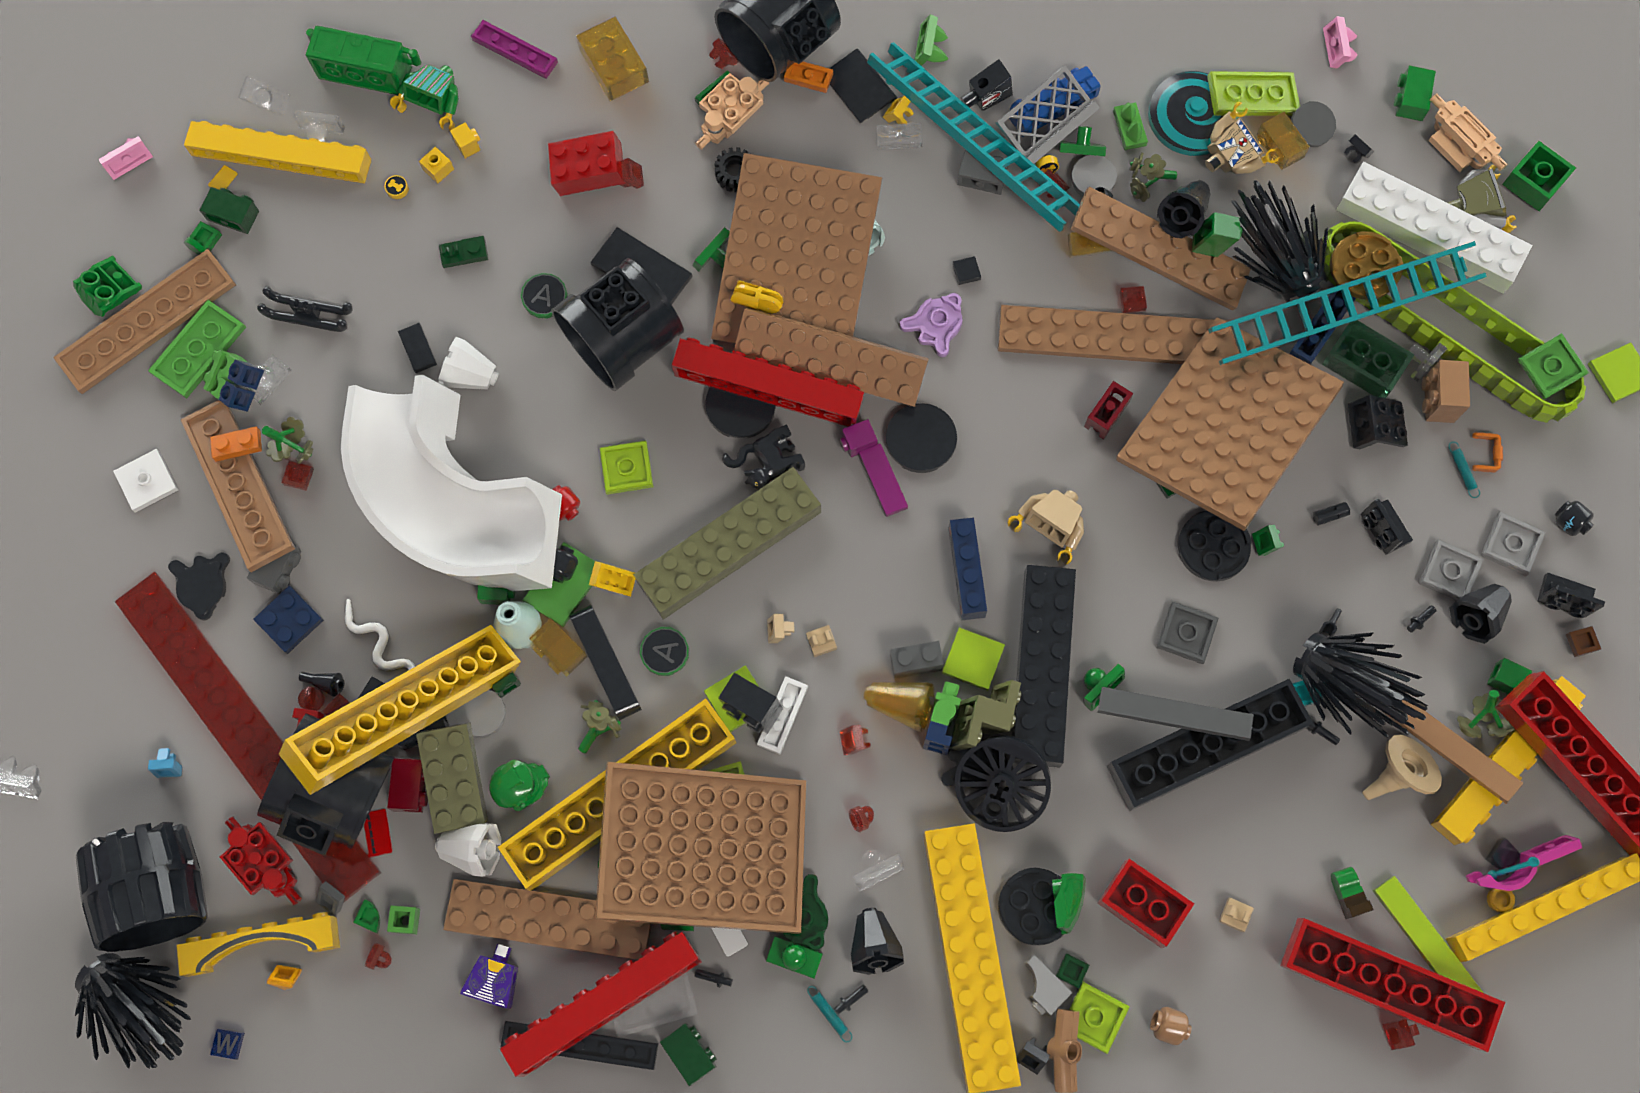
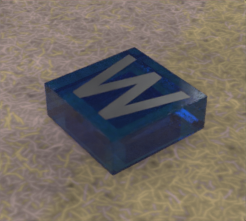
M217 1029L210 1055L238 1060L245 1033Z

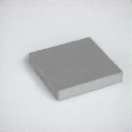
M1500 512L1497 514L1481 556L1527 576L1530 574L1546 532Z
M1437 540L1419 584L1458 600L1472 591L1484 559Z

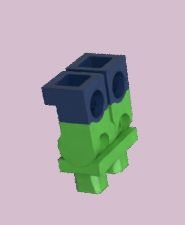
M222 350L214 351L211 358L213 361L212 368L205 373L203 378L205 382L203 389L209 391L227 407L248 412L256 393L248 388L257 390L265 370L253 366L239 355Z
M945 681L942 693L937 692L923 749L947 755L952 737L946 735V731L951 726L961 702V698H957L960 685Z

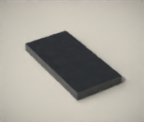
M618 227L591 261L593 267L606 274L614 267L619 266L624 259H632L654 280L671 305L693 277L691 272Z

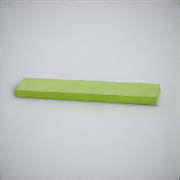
M1392 876L1373 890L1374 894L1433 972L1483 992L1395 876Z

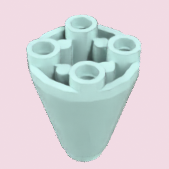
M507 601L498 607L494 617L493 628L510 649H522L531 647L541 633L542 621L540 614L532 605L526 602Z

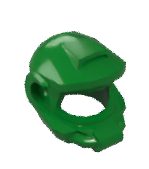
M511 760L495 769L489 784L490 795L499 807L513 808L515 811H521L542 797L548 786L550 776L543 765L539 766L535 763L527 764L518 760Z

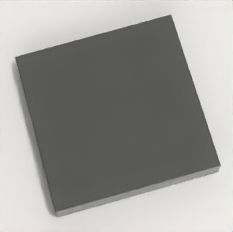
M1172 601L1156 648L1204 664L1219 618Z

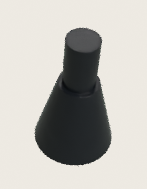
M301 672L299 674V681L310 683L333 697L341 693L345 685L341 673L314 675Z

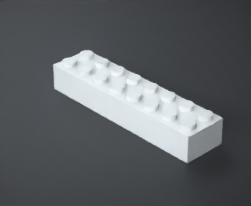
M1364 161L1336 209L1427 256L1475 241L1476 246L1458 252L1459 258H1464L1468 270L1464 272L1465 275L1473 277L1486 273L1487 277L1477 281L1502 294L1513 284L1533 246ZM1450 255L1436 259L1440 263L1454 269Z

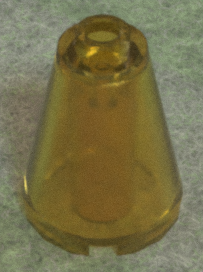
M872 682L865 689L864 700L867 701V706L916 731L922 732V729L926 728L933 705H930L929 697H934L935 687L934 684L928 682Z

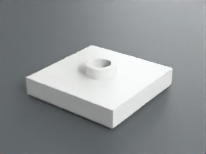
M157 449L113 471L131 509L135 513L178 491L160 451Z

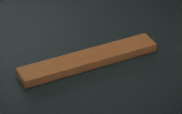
M1402 700L1406 705L1423 713L1426 719L1420 720L1408 715L1407 721L1413 724L1415 729L1396 720L1394 721L1505 804L1523 785L1522 781L1429 713Z

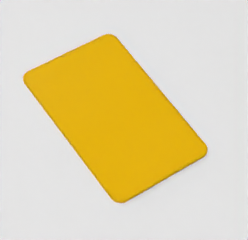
M224 165L209 182L208 186L219 190L220 188L226 189L238 173Z

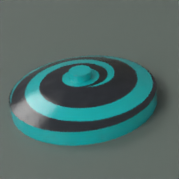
M1187 71L1170 76L1157 87L1152 96L1148 111L1151 129L1163 145L1177 153L1189 156L1211 154L1208 150V146L1211 143L1210 137L1215 124L1223 116L1214 115L1207 78L1208 73Z

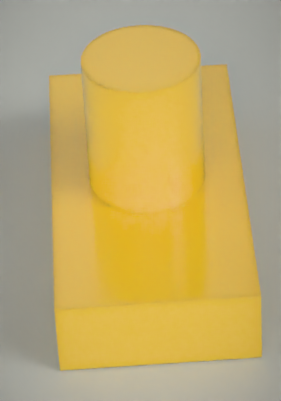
M595 561L589 585L631 597L635 583L633 574L635 573Z

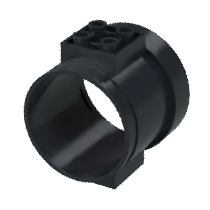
M724 0L718 5L720 8L716 10L714 16L718 32L730 52L750 73L766 82L775 81L781 73H784L794 63L800 64L836 33L841 25L840 12L835 0Z
M630 258L624 259L619 266L611 269L577 296L570 294L551 309L555 321L579 356L594 374L613 391L618 390L635 376L634 370L671 343L675 337L684 333V328L678 314L662 290L644 269Z
M306 713L293 735L321 719ZM381 753L311 795L281 758L262 798L257 816L280 825L276 836L324 856L332 841L339 842L352 849L395 757Z

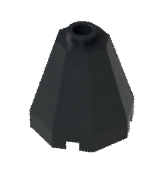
M1491 584L1465 594L1449 607L1452 624L1456 628L1460 626L1464 630L1462 634L1467 639L1483 644L1487 643L1502 630L1512 603L1511 593L1504 586Z
M866 908L862 910L861 914L857 915L851 949L853 972L870 975L876 974V968H882L883 973L904 964L902 946L884 913L877 911L876 908Z

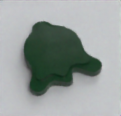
M808 874L803 881L801 933H783V935L795 944L805 945L817 951L824 946V935L828 927L829 918L828 911L817 893L818 878L814 874Z

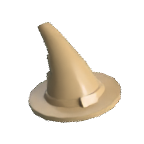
M1393 735L1386 742L1385 751L1389 761L1386 765L1387 768L1362 793L1367 800L1410 787L1423 794H1433L1441 787L1442 776L1432 755L1421 744L1404 735Z

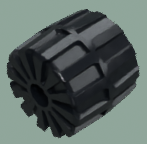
M162 822L154 828L151 827V823L139 824L135 826L133 833L128 834L124 828L109 832L105 837H97L87 842L77 851L76 865L80 897L95 949L106 952L141 949L184 936L206 923L208 912L203 878L187 826L183 824L173 826L174 822Z

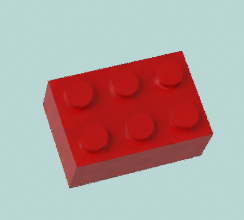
M614 131L548 143L551 185L560 196L625 184L622 143Z
M1129 858L1123 863L1097 904L1160 948H1165L1195 903Z

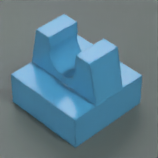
M162 748L158 750L157 760H149L148 770L156 778L182 776L183 767L175 760L176 755L174 753L170 754L169 748Z

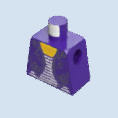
M497 944L492 958L480 955L460 994L511 1009L518 973L517 966L507 963L512 948Z

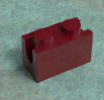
M1113 381L1087 417L1084 427L1088 430L1093 427L1096 432H1100L1099 437L1104 440L1130 403L1134 393ZM1114 393L1119 394L1123 401L1121 402L1113 396Z
M394 758L387 809L393 812L423 813V807L427 806L428 797L427 791H425L426 786L421 759Z

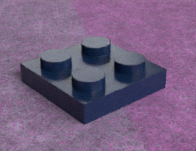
M288 586L253 619L286 654L290 653L324 621L291 586Z

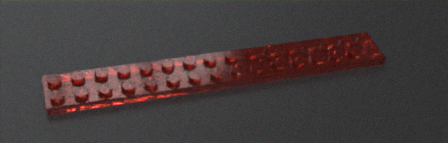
M153 572L114 602L262 801L268 784L281 759L279 752L284 741L159 574ZM356 840L352 849L344 844L332 841L325 856L293 843L322 883L326 881L345 896L344 902L382 873L358 840Z

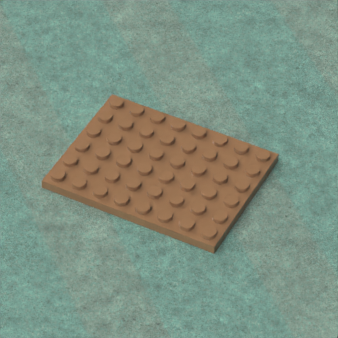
M744 153L711 339L736 343L744 309L747 308L730 300L738 280L780 293L784 303L779 312L772 314L854 337L883 178Z
M1217 317L1209 328L1226 322ZM1228 327L1210 334L1207 330L1119 452L1116 461L1245 531L1343 387L1344 381L1277 347L1220 365L1219 360L1239 354L1232 329ZM1240 329L1247 351L1262 346L1259 338Z
M608 762L606 764L595 919L801 933L806 780Z

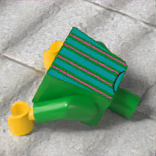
M424 65L418 71L406 74L397 91L399 95L390 99L391 107L395 109L398 105L397 110L403 113L407 108L403 100H406L440 115L445 112L446 115L439 121L440 127L443 130L445 123L449 122V131L454 129L455 124L452 120V115L456 113L459 96L452 69L446 65H443L440 69Z

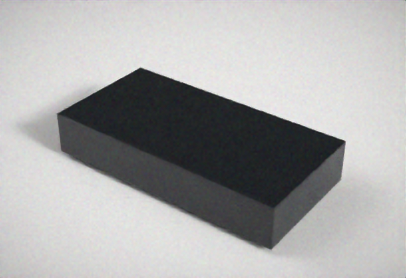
M420 323L398 331L415 373L437 365Z

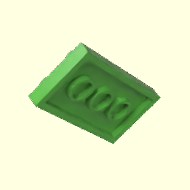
M207 300L148 372L187 399L203 380L205 373L211 370L213 365L211 358L214 351L222 350L226 352L245 330L246 326Z

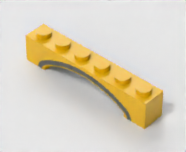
M328 912L313 914V919L303 920V917L287 919V924L278 925L277 922L264 923L261 929L252 930V927L238 928L235 934L227 935L226 931L211 934V938L202 940L201 936L186 938V943L177 945L179 976L190 977L214 972L213 967L229 954L243 947L265 941H295L306 945L309 952H321L340 948L337 917L328 916Z

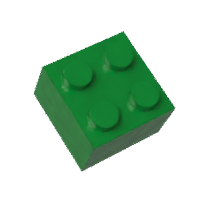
M1538 141L1502 185L1540 212L1574 172L1576 167Z

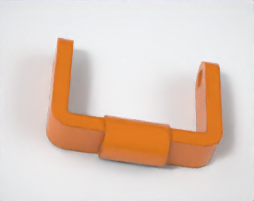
M1473 433L1472 438L1494 440V466L1473 465L1472 470L1497 472L1501 468V461H1503L1501 436L1491 433Z

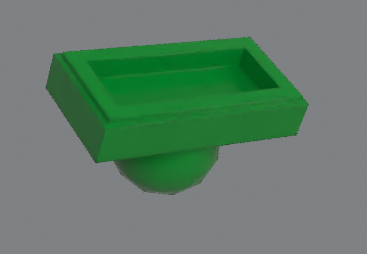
M1117 664L1108 674L1100 668H1092L1086 672L1084 684L1091 691L1084 697L1085 706L1090 711L1099 705L1102 687L1115 689L1125 679V669L1120 664Z
M774 937L766 962L815 979L823 954Z

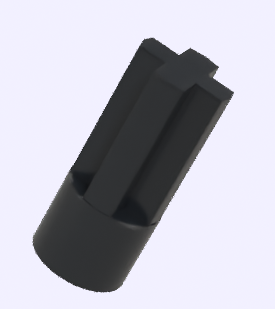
M1342 502L1313 512V520L1319 526L1349 516L1350 508L1346 502Z

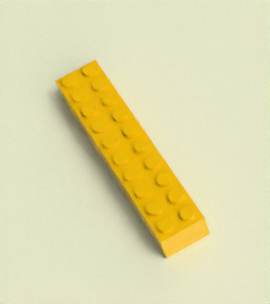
M489 625L285 739L279 755L311 795L493 688L492 685L510 673H514L521 661L493 626Z
M705 698L616 763L700 770L735 745L736 740ZM606 770L498 846V849L525 889L529 891L534 890L601 841Z
M975 823L924 831L923 836L967 1093H981L1021 1086Z

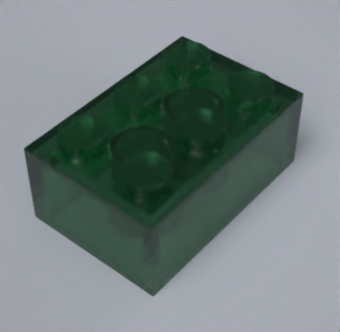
M1356 320L1348 323L1322 365L1371 395L1386 398L1415 354Z

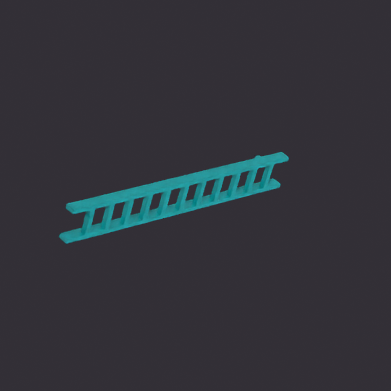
M894 42L890 44L888 53L896 60L885 64L874 53L869 55L867 63L886 79L888 85L892 84L1056 230L1059 232L1063 231L1067 222L1056 214L1055 210L1057 211L1064 206L1076 216L1080 204L897 44ZM902 65L907 68L906 72L909 73V75L903 78L893 71ZM919 79L927 87L917 92L909 83ZM935 93L943 101L933 106L924 97ZM950 106L959 116L949 120L940 111ZM967 121L975 129L965 134L957 125ZM982 134L991 143L981 148L972 139ZM998 148L1007 158L997 162L988 153ZM1015 163L1024 172L1014 177L1005 167ZM1029 177L1040 185L1032 191L1021 183ZM1046 191L1056 199L1055 202L1048 206L1038 198L1039 195Z
M1473 241L1208 329L1209 334L1231 327L1239 350V354L1221 359L1219 364L1223 365L1487 277L1486 273L1466 279L1464 272L1468 270L1464 258H1459L1458 252L1474 247L1476 243ZM1450 255L1458 282L1444 285L1436 259ZM1428 262L1436 289L1423 293L1414 266ZM1406 269L1415 296L1401 300L1392 273ZM1384 276L1393 303L1379 307L1371 280ZM1363 283L1371 310L1357 315L1349 288ZM1341 291L1349 317L1336 321L1327 295ZM1320 298L1328 324L1313 329L1305 302ZM1297 305L1306 332L1291 336L1283 309ZM1275 312L1284 339L1269 344L1261 317ZM1253 319L1262 346L1247 351L1238 324Z

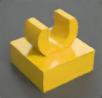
M906 96L895 99L883 118L888 123L896 120L900 126L906 125L908 122L903 118V113L907 117L914 114L908 108L911 101Z

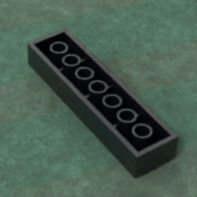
M1027 565L1024 571L1016 681L1021 683L1019 689L1021 691V698L1014 710L1016 719L1013 725L1012 736L1025 740L1034 746L1044 757L1048 767L1060 768L1064 763L1076 569ZM1015 757L1014 763L1018 764L1022 759ZM1030 762L1026 763L1027 765H1035Z
M1290 678L1225 708L1226 710L1253 714L1251 738L1249 741L1180 729L1111 761L1107 768L1129 811L1314 724Z

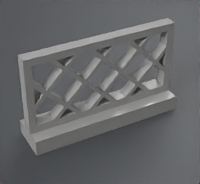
M1064 65L1000 118L996 125L1011 145L1034 164L1100 107L1096 101H1091L1069 69ZM1062 73L1068 80L1067 89L1056 87L1057 77ZM1043 89L1052 90L1050 103L1039 102L1040 92ZM1056 91L1067 92L1065 105L1055 104ZM1071 93L1078 94L1083 100V103L1078 107L1070 106ZM1025 104L1035 105L1033 117L1022 116ZM1039 105L1050 107L1049 119L1038 118ZM1054 107L1065 109L1063 120H1053ZM1009 118L1018 119L1017 131H1009L1004 122ZM1022 119L1033 121L1032 133L1021 132ZM1037 121L1048 123L1045 135L1036 134ZM1020 136L1031 137V145L1026 151L1020 146Z

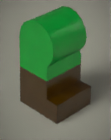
M1352 867L1331 873V882L1345 919L1374 910L1370 900H1367L1362 886H1360L1357 873Z

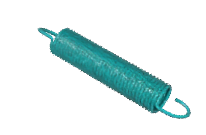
M1453 441V442H1450V443H1449V449H1450V444H1451V443H1456V444L1458 445V447H1459V444H1458L1457 442H1454V441ZM1461 448L1454 451L1450 449L1470 497L1477 498L1471 496L1469 492L1476 489L1478 485L1474 480V476Z
M820 992L813 997L810 995L812 1001L843 1040L841 1036L848 1030L847 1026ZM851 1034V1039H850L849 1041H845V1040H843V1041L846 1042V1043H847V1042H850V1041L852 1040V1034Z

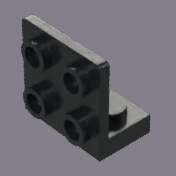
M1367 395L1348 403L1354 449L1360 450L1376 443L1398 447L1408 446L1404 409L1401 401Z
M1379 499L1374 500L1361 513L1364 526L1372 532L1375 537L1376 546L1383 550L1385 555L1413 541L1388 499L1383 502Z
M1551 573L1544 575L1537 600L1545 604L1549 609H1561L1569 612V615L1576 618H1585L1605 605V601L1594 598L1595 588Z

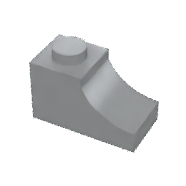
M1033 955L1025 963L1034 980V991L1030 996L1033 1000L1031 1005L1039 1014L1043 1015L1046 1013L1050 1016L1072 992Z

